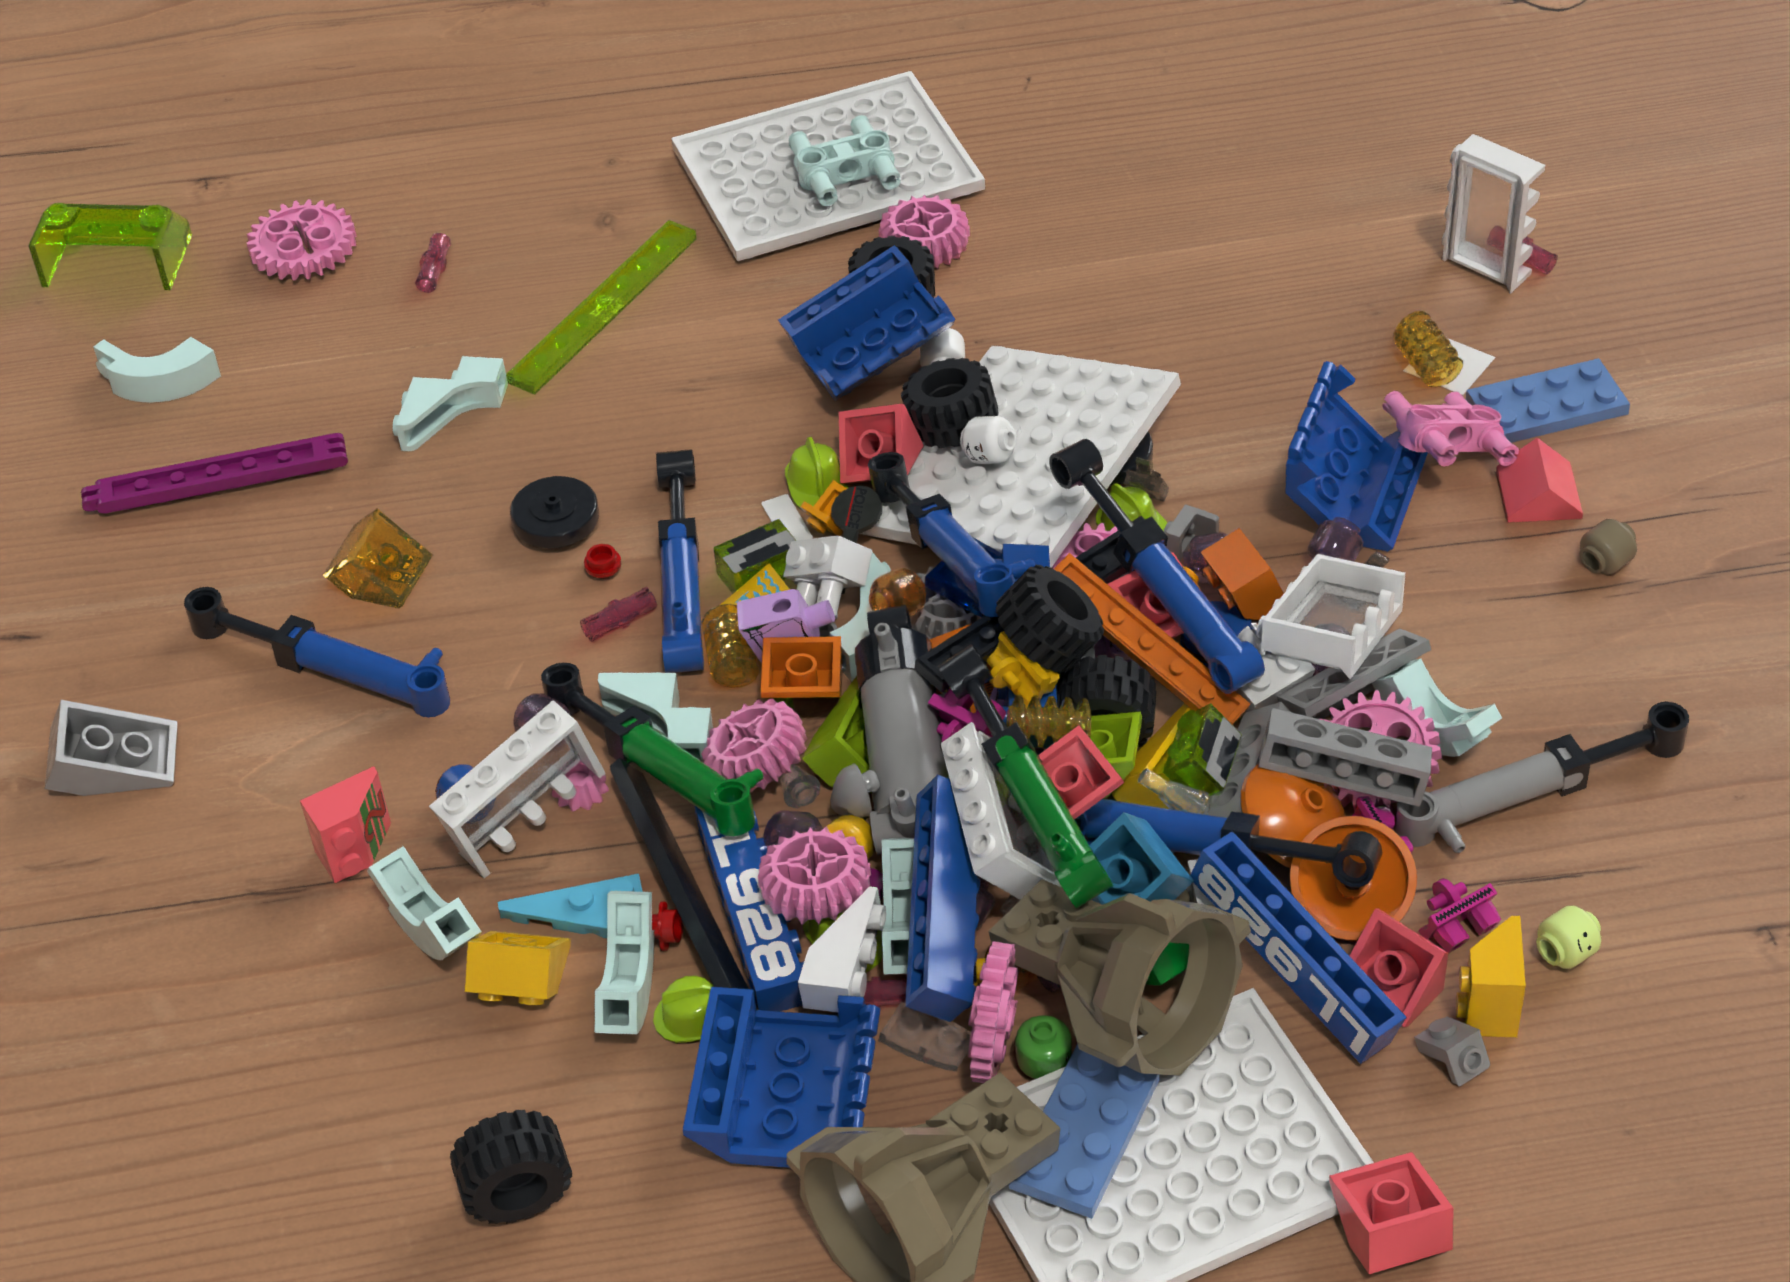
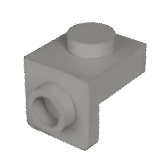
M1185 504L1173 522L1169 521L1164 528V533L1168 536L1166 547L1171 553L1174 552L1180 562L1195 540L1211 546L1218 541L1219 517L1205 510Z
M1448 1016L1435 1020L1429 1025L1428 1029L1414 1037L1419 1052L1446 1063L1451 1081L1455 1085L1462 1086L1490 1067V1061L1480 1030Z

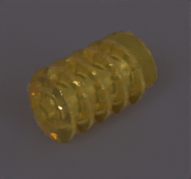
M1412 312L1404 317L1396 326L1393 333V341L1396 347L1400 349L1402 355L1407 358L1415 372L1421 377L1423 383L1429 387H1441L1452 382L1460 374L1463 368V360L1458 357L1456 348L1451 345L1442 330L1438 329L1437 324L1427 312Z
M723 604L711 608L704 614L701 622L711 677L716 683L725 687L736 688L746 686L757 678L759 667L755 653L739 631L737 605Z
M1017 694L1012 705H1008L1006 727L1017 722L1029 740L1031 735L1036 737L1038 747L1043 748L1047 736L1052 737L1054 744L1078 725H1080L1089 738L1091 736V709L1087 698L1080 699L1077 708L1074 709L1070 697H1065L1061 707L1058 708L1054 696H1049L1044 707H1042L1039 697L1033 695L1026 707L1022 695Z

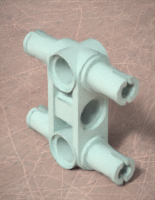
M861 115L852 119L850 125L854 135L811 145L807 135L802 131L794 132L789 136V146L795 155L794 165L799 174L800 186L806 190L814 191L820 204L823 206H830L837 201L838 193L834 187L835 185L874 175L878 176L882 186L887 190L896 188L901 182L900 174L894 166L895 157L890 149L888 134L881 130H874L866 116Z

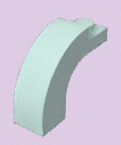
M192 337L171 351L153 357L130 355L104 339L93 346L98 360L96 366L99 372L109 379L113 394L131 401L153 403L179 399L205 388L221 377L214 350Z
M1421 658L1410 661L1372 683L1375 690H1379L1381 700L1386 701L1388 696L1395 692L1397 704H1400L1408 697L1411 699L1412 710L1422 706L1425 713L1424 719H1433L1435 727L1433 731L1439 733L1441 742L1437 746L1441 748V753L1445 756L1455 757L1462 755L1487 738L1492 732L1489 727L1502 719L1495 704L1465 709L1451 702L1438 689Z
M914 838L882 839L883 899L886 906V922L882 931L884 974H907Z
M404 846L368 868L367 872L388 902V910L410 939L433 959L443 960L468 944V941L477 938L482 931L459 897L450 903L445 902L427 882Z
M610 891L607 894V955L602 982L595 990V1033L638 1034L644 1024L649 1003L654 962L655 934L654 930H652V892Z

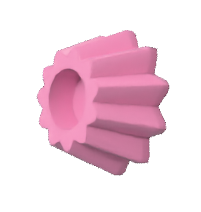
M580 761L565 774L573 783L576 795L572 799L566 800L553 789L552 796L558 798V805L560 807L569 805L572 812L580 807L590 810L593 803L603 802L602 794L609 791L605 783L606 776L603 775L599 778Z

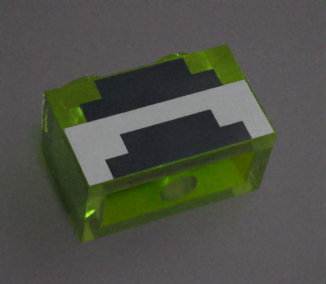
M780 519L760 526L713 547L716 572L732 594L768 563L771 564L782 580H785L787 578L783 576L786 567V555L791 541H796V539Z
M1210 703L1196 711H1187L1177 723L1178 729L1174 741L1168 749V758L1163 773L1193 803H1197L1225 789L1242 736Z

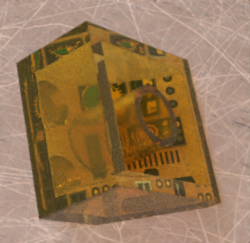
M375 509L354 524L323 576L351 599L399 609L404 605L433 554L379 509Z

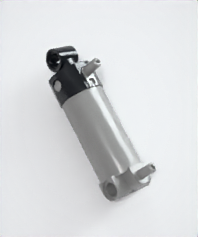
M907 605L867 612L870 635L860 640L855 647L858 692L862 701L869 770L875 771L880 784L879 790L872 792L874 811L869 812L872 837L877 855L882 854V839L915 837L917 794L937 774L947 778L945 759L941 748L942 736L937 732V727L940 724L939 712L928 704L932 695L936 694V687L915 670V660L932 650V643L925 634L912 629Z

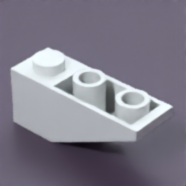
M868 887L808 948L798 980L803 1008L838 1012V995L864 997L867 986V975L865 973L867 964H873L876 957L877 930H883L886 922V906L880 904L877 887Z

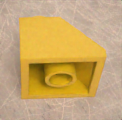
M1510 916L1470 948L1468 966H1460V992L1456 993V1018H1464V1023L1479 1029L1481 1036L1516 1038L1518 1036L1526 987L1520 916Z
M490 931L468 941L465 992L478 993V999L484 1001H502L504 995L519 997L518 1003L544 1004V999L547 1000L558 993L571 946V938Z

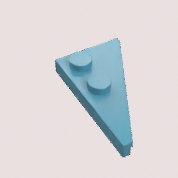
M639 874L499 901L498 908L501 918H507L516 923L529 924L530 919L551 922L553 929L579 934L594 933L599 937L607 938V894L610 891H643Z

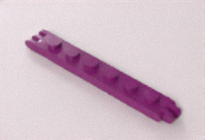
M341 433L327 434L99 479L95 482V485L82 488V508L85 511L98 510L100 513H110L343 467L348 463L344 436Z

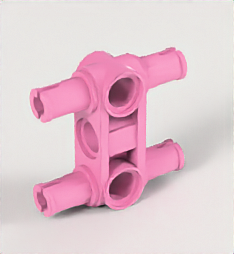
M1398 391L1390 392L1384 399L1387 403H1383V409L1394 418L1397 429L1401 432L1399 443L1415 452L1430 453L1441 466L1445 467L1453 464L1457 458L1454 455H1458V452H1489L1502 466H1509L1517 459L1514 454L1519 453V448L1504 436L1503 427L1499 424L1501 414L1488 406L1469 404L1459 392L1455 391L1447 394L1444 399L1446 403L1442 405H1412Z

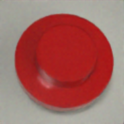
M597 544L587 551L584 567L586 572L593 577H609L620 569L621 557L611 545Z

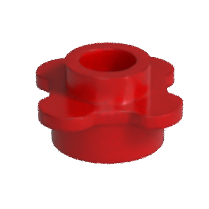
M661 901L658 914L652 915V930H654L655 939H659L661 951H668L669 943H679L683 933V921L677 909H668L666 901Z

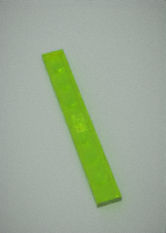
M668 220L506 373L508 384L535 395L697 239L696 230Z

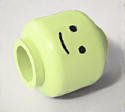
M1565 906L1540 923L1536 940L1538 951L1543 959L1553 966L1565 969L1574 968L1600 949L1601 926L1592 913L1584 911L1577 906Z

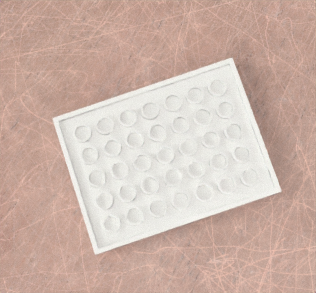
M912 71L671 138L674 152L737 261L750 259L764 253L784 249L840 231H846L867 223L877 222L882 219V214L888 212L889 206H897L899 200L909 201L911 196L917 199L922 198L924 194L927 198H933L938 195L940 200L966 196L985 189V178ZM861 115L866 116L874 130H881L888 134L890 149L895 157L894 166L900 174L901 182L896 188L887 190L882 186L878 176L874 175L835 185L834 187L838 193L837 201L830 206H823L820 204L814 191L806 190L800 186L799 174L794 165L795 155L789 146V136L794 132L802 131L807 135L811 145L854 135L850 125L852 119Z
M991 346L979 362L981 366L987 368L998 405V416L1006 418L1016 433L1017 443L1013 453L1003 463L976 464L967 457L961 446L938 448V446H926L922 442L924 446L907 475L910 489L920 500L940 493L950 504L953 518L993 559H1001L1003 544L1048 545L1050 568H1052L1097 502L1083 485H1076L1070 489L1061 487L1051 472L1049 465L1050 456L1082 439L1092 441L1099 450L1103 461V471L1096 475V477L1107 490L1181 385L1179 373L1073 358L1064 355L1011 349L1002 346ZM901 500L893 503L882 502V515L879 521L871 529L859 533L918 545L911 537L906 507Z
M1251 988L1233 996L1222 1031L1180 1076L1160 1075L1159 1083L1092 1219L1009 1189V1184L992 1195L989 1204L1034 1282H1187L1338 1215L1339 1212L1329 1183V1176L1374 1162L1255 989ZM1144 1034L1139 1035V1036H1137V1038L1139 1039V1038H1141V1037H1143V1036H1145V1035H1144ZM1065 1067L1020 1085L1017 1088L1043 1111Z

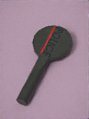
M854 486L842 491L835 498L831 509V516L836 526L844 532L843 538L857 543L859 533L871 529L879 521L882 515L883 504L878 494L870 487ZM846 588L842 589V594H845Z

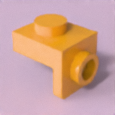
M833 480L814 506L804 501L800 508L809 516L806 522L821 534L828 530L834 535L840 536L843 531L836 526L831 516V509L835 498L847 488Z

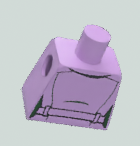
M795 589L737 602L739 631L761 664L764 637H820L819 627L835 622V615L828 600L808 606L799 590Z

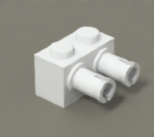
M839 535L791 541L786 555V567L783 577L794 581L797 585L796 590H799L808 606L828 600L832 606L835 619H837L842 589L865 586L873 550Z
M1254 622L1251 623L1250 627H1245L1239 633L1238 638L1241 642L1248 641L1260 653L1261 639L1257 638L1258 624ZM1267 651L1265 655H1261L1265 667L1264 675L1236 690L1237 693L1251 703L1246 712L1278 703V695L1313 676L1315 671L1313 665L1308 662L1274 655L1270 651ZM1243 715L1238 719L1240 723L1243 718Z

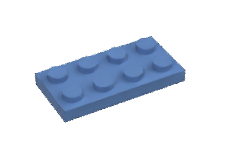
M1599 358L1466 390L1465 399L1471 405H1484L1498 411L1501 414L1499 424L1503 427L1504 436L1511 443L1628 415L1630 408L1629 401Z
M1077 1044L1043 1110L1060 1127L1058 1151L1011 1182L1009 1189L1092 1219L1159 1083L1160 1074L1140 1073L1125 1065L1116 1067L1079 1050Z

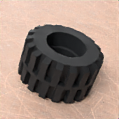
M888 236L887 238L878 237L874 238L872 242L866 241L861 244V248H856L852 252L853 256L848 261L849 274L895 245L910 262L919 282L934 298V258L930 254L928 247L922 246L921 242L917 240L911 241L909 237L905 236L901 238L895 236Z
M947 358L943 361L932 362L931 365L923 366L918 369L917 373H913L908 378L909 381L905 382L902 387L901 398L903 404L907 408L921 441L929 447L938 446V448H946L948 446H961V432L968 421L974 417L998 416L999 414L987 368L981 366L978 361H969L968 358Z
M1035 565L1028 568L996 603L998 621L1012 643L1033 662L1036 661L1041 667L1051 669L1054 672L1069 671L1104 634L1102 618L1088 595L1067 576L1048 566Z
M1098 655V658L1090 656L1082 658L1081 663L1077 662L1069 671L1062 672L1060 680H1058V735L1062 719L1141 711L1142 723L1138 747H1142L1153 734L1157 694L1154 679L1150 678V673L1146 669H1139L1138 663L1124 661V657L1115 656V658H1110L1107 655Z
M515 1110L511 1113L506 1111L497 1113V1116L486 1117L478 1121V1125L469 1127L464 1131V1136L458 1138L454 1143L455 1149L450 1153V1164L465 1211L469 1215H474V1219L478 1221L488 1220L490 1224H498L500 1222H506L507 1224L514 1223L520 1219L525 1218L526 1220L534 1217L535 1214L549 1209L552 1203L558 1202L564 1196L563 1192L568 1190L571 1184L572 1170L557 1125L553 1123L549 1116H542L541 1112L531 1111L526 1113L525 1110Z

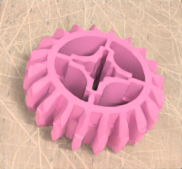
M924 194L922 198L916 199L911 196L909 201L899 200L897 206H889L888 212L882 214L879 237L895 236L901 238L905 236L909 237L911 241L917 240L921 242L922 246H927L930 250V254L934 258V267L938 269L939 264L950 265L951 259H959L961 252L966 251L970 227L966 212L961 211L959 204H952L950 199L940 200L938 195L933 198H927Z
M772 698L763 703L758 699L751 706L743 704L742 709L736 712L731 711V715L726 719H719V726L709 730L708 746L702 751L701 755L704 764L726 779H737L746 772H751L756 768L760 769L764 777L763 780L750 789L752 793L756 787H761L764 790L768 783L772 781L778 782V777L782 774L791 773L790 766L798 764L801 761L799 755L807 750L804 743L808 738L799 715L791 707L787 706L784 701L777 703Z
M827 826L821 831H813L809 827L808 832L801 834L793 830L792 837H779L777 845L767 847L766 855L761 857L758 883L765 904L770 905L774 914L782 913L786 921L797 917L802 925L807 920H816L819 925L822 919L828 917L836 921L838 913H844L870 886L869 876H871V869L864 847L857 844L855 837L846 838L842 830L832 834Z

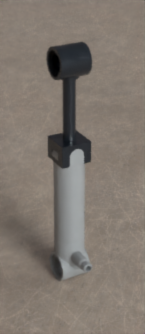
M1665 701L1651 707L1648 713L1647 724L1643 725L1642 730L1583 751L1571 734L1545 742L1544 752L1431 792L1425 791L1420 807L1398 802L1395 832L1399 836H1407L1413 847L1429 844L1434 839L1435 833L1439 832L1447 845L1451 846L1454 852L1460 853L1464 851L1465 843L1455 826L1555 790L1563 797L1585 789L1587 787L1590 765L1643 746L1657 757L1670 758L1680 754L1684 748L1689 714L1681 705Z

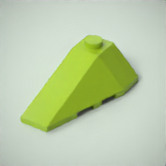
M857 676L814 734L802 757L812 772L819 775L828 786L832 787L839 772L845 767L856 764L861 774L869 770L862 701L859 697Z

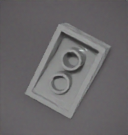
M60 700L50 728L45 789L87 796L172 786L175 771L177 721Z

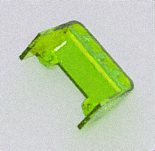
M54 203L43 212L28 247L42 287H49L66 245L153 247L152 250L164 290H171L192 237L189 221L185 217L161 205Z

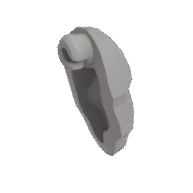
M852 764L839 772L830 798L831 807L839 817L854 815L866 821L868 816H870L869 812H872L868 793L876 792L880 788L875 771L868 770L861 774L858 766Z

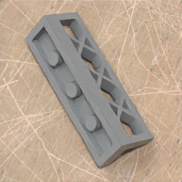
M1399 628L1381 638L1351 679L1341 669L1329 667L1278 695V702H1282L1292 713L1324 719L1330 715V707L1337 710L1344 707V698H1347L1351 703L1358 700V693L1362 692L1365 696L1375 690L1373 682L1430 651L1429 639Z

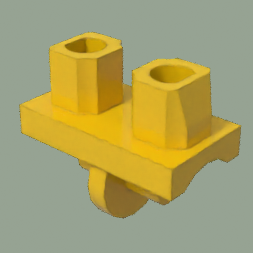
M1005 631L1000 632L998 646L986 661L992 668L990 672L993 679L990 680V683L996 688L1008 686L1027 709L1037 708L1043 694L1054 690L1059 680V674L1051 669L1041 667L1036 661L1033 662L1012 643L1005 634Z

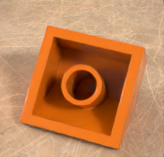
M1240 528L1200 552L1207 564L1202 569L1207 580L1213 588L1221 586L1217 591L1229 609L1236 606L1244 619L1260 620L1263 615L1266 616L1272 609L1274 601L1283 596L1284 593L1272 569Z
M841 636L763 638L761 698L842 697L843 666Z

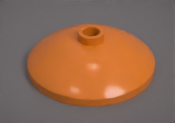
M1259 764L1249 771L1242 784V812L1260 815L1258 834L1260 836L1302 842L1319 825L1335 818L1345 817L1341 801L1329 784L1261 768ZM1268 854L1277 862L1291 868L1292 857Z
M1345 816L1329 820L1313 829L1302 842L1337 847V844H1341L1348 834L1355 831H1364L1372 834L1382 846V857L1373 878L1368 884L1359 887L1357 890L1347 889L1334 875L1331 863L1293 858L1290 869L1292 895L1332 938L1343 941H1358L1375 909H1380L1400 922L1412 905L1417 887L1415 862L1402 838L1385 824L1359 816ZM1350 855L1355 862L1365 863L1359 856Z

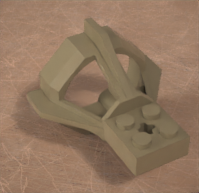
M1041 879L988 932L991 943L995 941L1015 945L1016 966L1061 986L1079 1050L1116 1067L1125 1065L1144 1074L1180 1076L1222 1031L1243 967L1239 944L1250 934L1251 929L1249 921L1211 905L1171 899L1152 900L1150 902L1131 893L1103 905L1090 900L1076 909L1062 887ZM1168 943L1189 944V957L1186 973L1176 999L1165 1014L1142 997V993L1155 962ZM1137 1030H1139L1145 1036L1138 1039Z
M1000 1072L931 1119L926 1120L925 1124L898 1128L826 1127L787 1153V1165L800 1177V1197L832 1260L854 1282H972L975 1278L991 1196L1058 1151L1060 1127ZM857 1180L875 1199L891 1223L893 1229L888 1234H886L870 1211Z

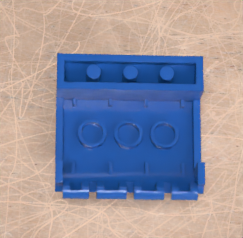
M895 245L778 319L806 365L834 401L850 393L873 376L880 374L884 369L901 358L908 356L912 351L932 338L940 335L943 331L953 326L956 320L941 297L938 295L933 298L919 282L910 262Z
M1326 361L1323 363L1317 383L1314 385L1307 402V407H1305L1297 431L1288 449L1285 493L1335 541L1388 552L1394 547L1428 452H1415L1402 446L1399 443L1401 434L1399 430L1383 438L1338 394L1341 390L1354 384L1356 378L1341 364L1336 367L1332 362Z
M711 987L683 1125V1135L732 1164L790 1168L787 1165V1153L824 1128L863 1127L865 1114L861 1110L866 1107L870 1076L866 1073L872 1070L876 1044L875 1039L872 1037L877 1035L880 1008L876 1005H866L864 997L838 995L839 1016L756 1010L753 989Z

